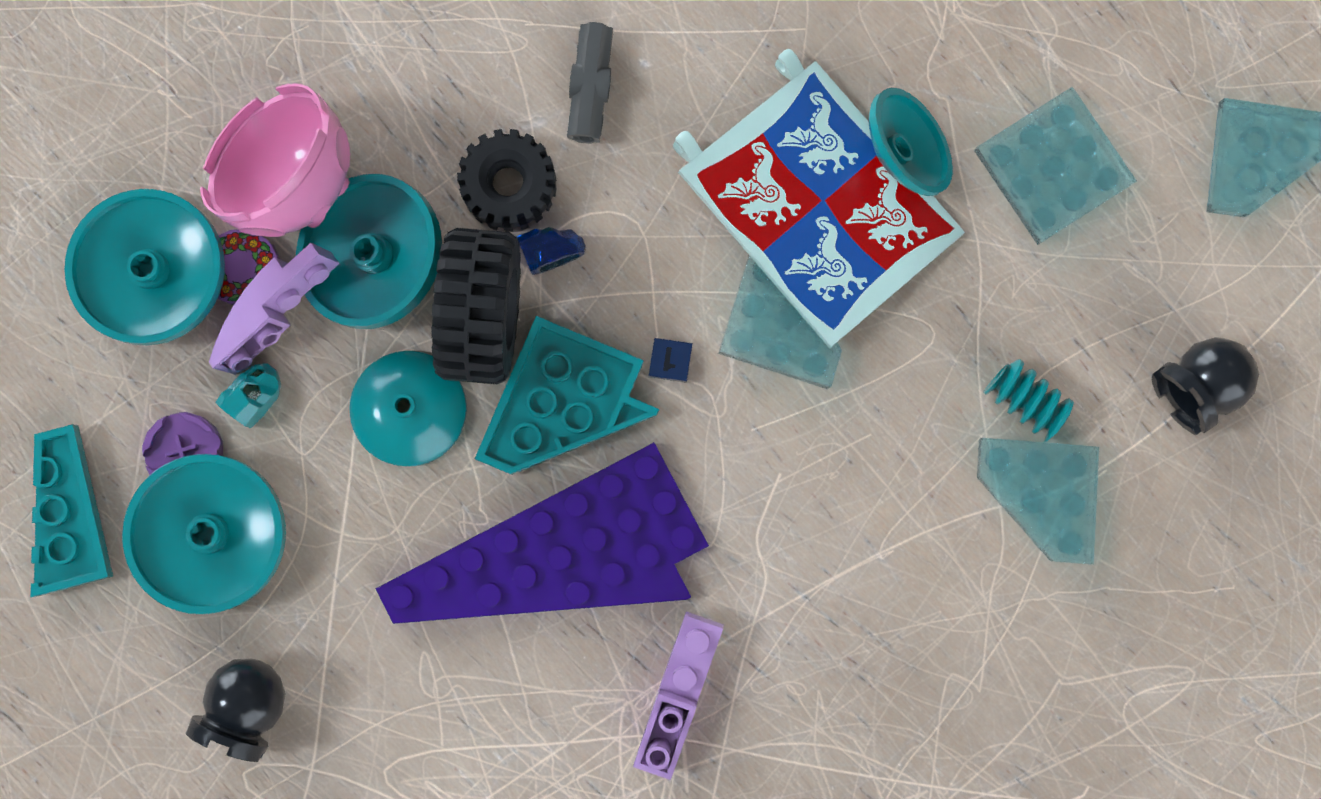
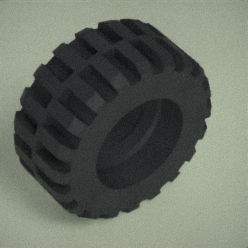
M455 228L447 232L444 237V244H442L440 249V259L436 269L437 276L434 284L431 327L433 367L435 373L444 380L498 385L508 379L517 333L521 278L520 243L518 242L519 239L510 232Z

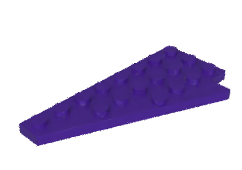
M653 442L375 589L393 624L680 601L691 598V595L674 564L709 545L656 444Z

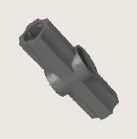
M589 22L581 24L576 64H573L571 69L569 86L571 107L567 138L578 143H600L602 135L604 104L608 103L611 68H609L613 39V28L603 23Z

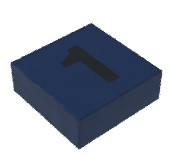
M654 338L649 377L687 383L693 343Z

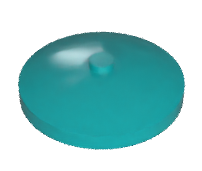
M363 174L349 178L348 188L342 195L338 196L326 213L323 222L315 228L306 226L300 230L296 255L310 243H313L332 252L339 262L329 272L327 279L312 287L305 296L310 304L324 317L355 329L384 327L409 314L429 292L436 278L437 264L440 259V249L442 246L441 229L437 216L427 199L412 186L389 175Z
M129 190L105 199L89 211L80 221L66 251L64 266L65 282L74 307L80 316L95 330L127 344H162L187 334L210 313L220 295L225 275L223 247L209 219L188 201L162 190Z
M197 454L175 459L149 475L136 490L128 505L122 531V543L126 562L140 587L160 604L189 614L223 612L252 599L274 576L281 562L286 542V522L282 505L267 480L256 470L238 460L211 454Z

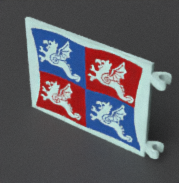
M786 49L779 55L775 67L790 82L704 151L700 149L696 140L688 131L681 132L675 138L673 148L683 159L689 162L679 170L678 173L824 343L831 348L965 232L934 196H924L908 190L886 171L875 153L869 130V121L816 61L804 70L797 55L791 49Z

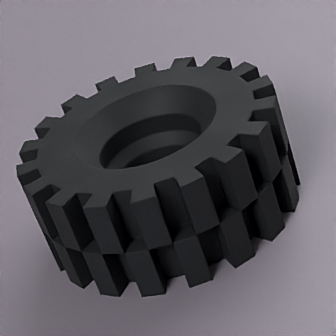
M502 129L493 130L495 136L487 138L486 134L479 136L480 143L477 146L471 143L467 147L468 156L466 158L461 157L459 162L461 173L457 172V181L460 185L459 191L467 208L480 223L485 222L489 228L494 230L500 227L504 228L505 232H514V227H521V230L530 228L528 223L533 220L538 223L543 219L542 213L545 210L549 212L552 206V197L556 196L557 180L551 157L547 155L546 148L541 143L537 144L533 136L527 133L525 137L520 136L519 131L515 129H510V134H503ZM504 168L516 169L523 177L521 189L511 196L501 195L493 187L494 176Z

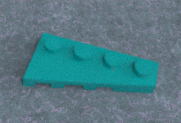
M71 424L34 434L33 485L36 486V507H32V523H35V547H32L31 563H34V583H31L30 597H39L113 577L79 425Z

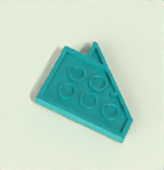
M536 316L474 459L513 475L657 416L658 408L629 397L644 360Z

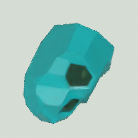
M268 363L255 364L244 373H241L220 394L215 403L243 426L252 428L279 397L281 382L278 371Z

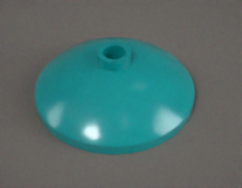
M887 88L877 94L870 107L869 130L875 153L883 167L894 179L912 192L924 196H934L946 190L952 180L953 163L948 143L935 118L916 97L905 90Z
M399 351L385 355L374 361L363 371L353 388L350 398V420L354 433L362 446L370 454L386 463L404 467L430 463L444 455L455 444L463 430L466 420L467 403L461 382L444 380L438 376L433 367L434 358L432 355L418 351ZM402 399H408L411 404L410 409L406 413H400L397 409V405Z

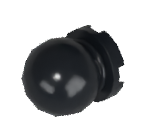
M1214 337L1195 343L1180 358L1179 365L1171 362L1163 365L1152 374V385L1158 398L1160 399L1166 395L1169 402L1176 409L1170 414L1172 418L1184 429L1197 435L1201 431L1205 433L1218 424V414L1227 415L1240 409L1255 394L1259 371L1256 361L1244 345L1229 339Z
M250 658L230 661L217 669L207 682L203 697L206 714L203 716H192L186 735L206 748L210 740L229 747L226 756L244 761L258 762L260 758L262 759L263 754H265L268 748V742L261 737V734L273 728L283 712L286 693L281 678L270 665L260 660Z

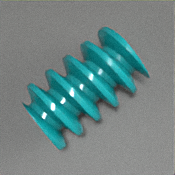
M1021 359L1011 364H1006L987 385L983 394L986 395L995 389L998 390L995 403L998 405L1009 399L1011 402L1007 413L1012 414L1018 409H1022L1023 413L1019 422L1024 424L1033 418L1035 424L1032 433L1036 434L1044 428L1047 429L1048 432L1044 442H1047L1062 428L1069 418L1074 405L1073 400L1068 398L1058 403L1062 394L1061 391L1057 388L1046 393L1049 382L1046 379H1041L1034 383L1037 374L1034 369H1029L1021 374L1024 366V361Z

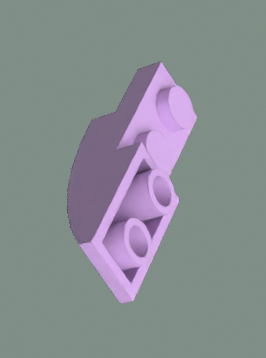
M310 243L289 263L274 257L254 277L232 307L215 342L209 360L211 367L236 375L238 372L247 369L251 365L252 359L266 347L275 344L281 334L291 326L283 313L297 306L301 301V297L312 287L325 281L329 276V272L339 264L332 252Z
M686 611L664 671L633 767L671 780L724 624Z

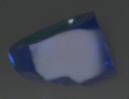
M552 227L542 230L536 228L517 236L532 275L563 266L580 258L586 251L583 238L578 236L572 229L559 231Z

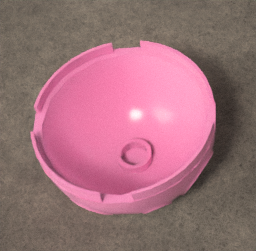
M294 83L278 86L276 90L280 95L264 103L257 97L249 102L225 126L206 158L203 169L210 176L208 190L204 187L200 188L203 203L216 217L237 228L242 233L279 237L306 226L315 228L323 222L326 213L338 196L342 195L348 188L349 179L346 175L350 166V146L347 134L341 126L338 117L324 99L311 88L302 84Z

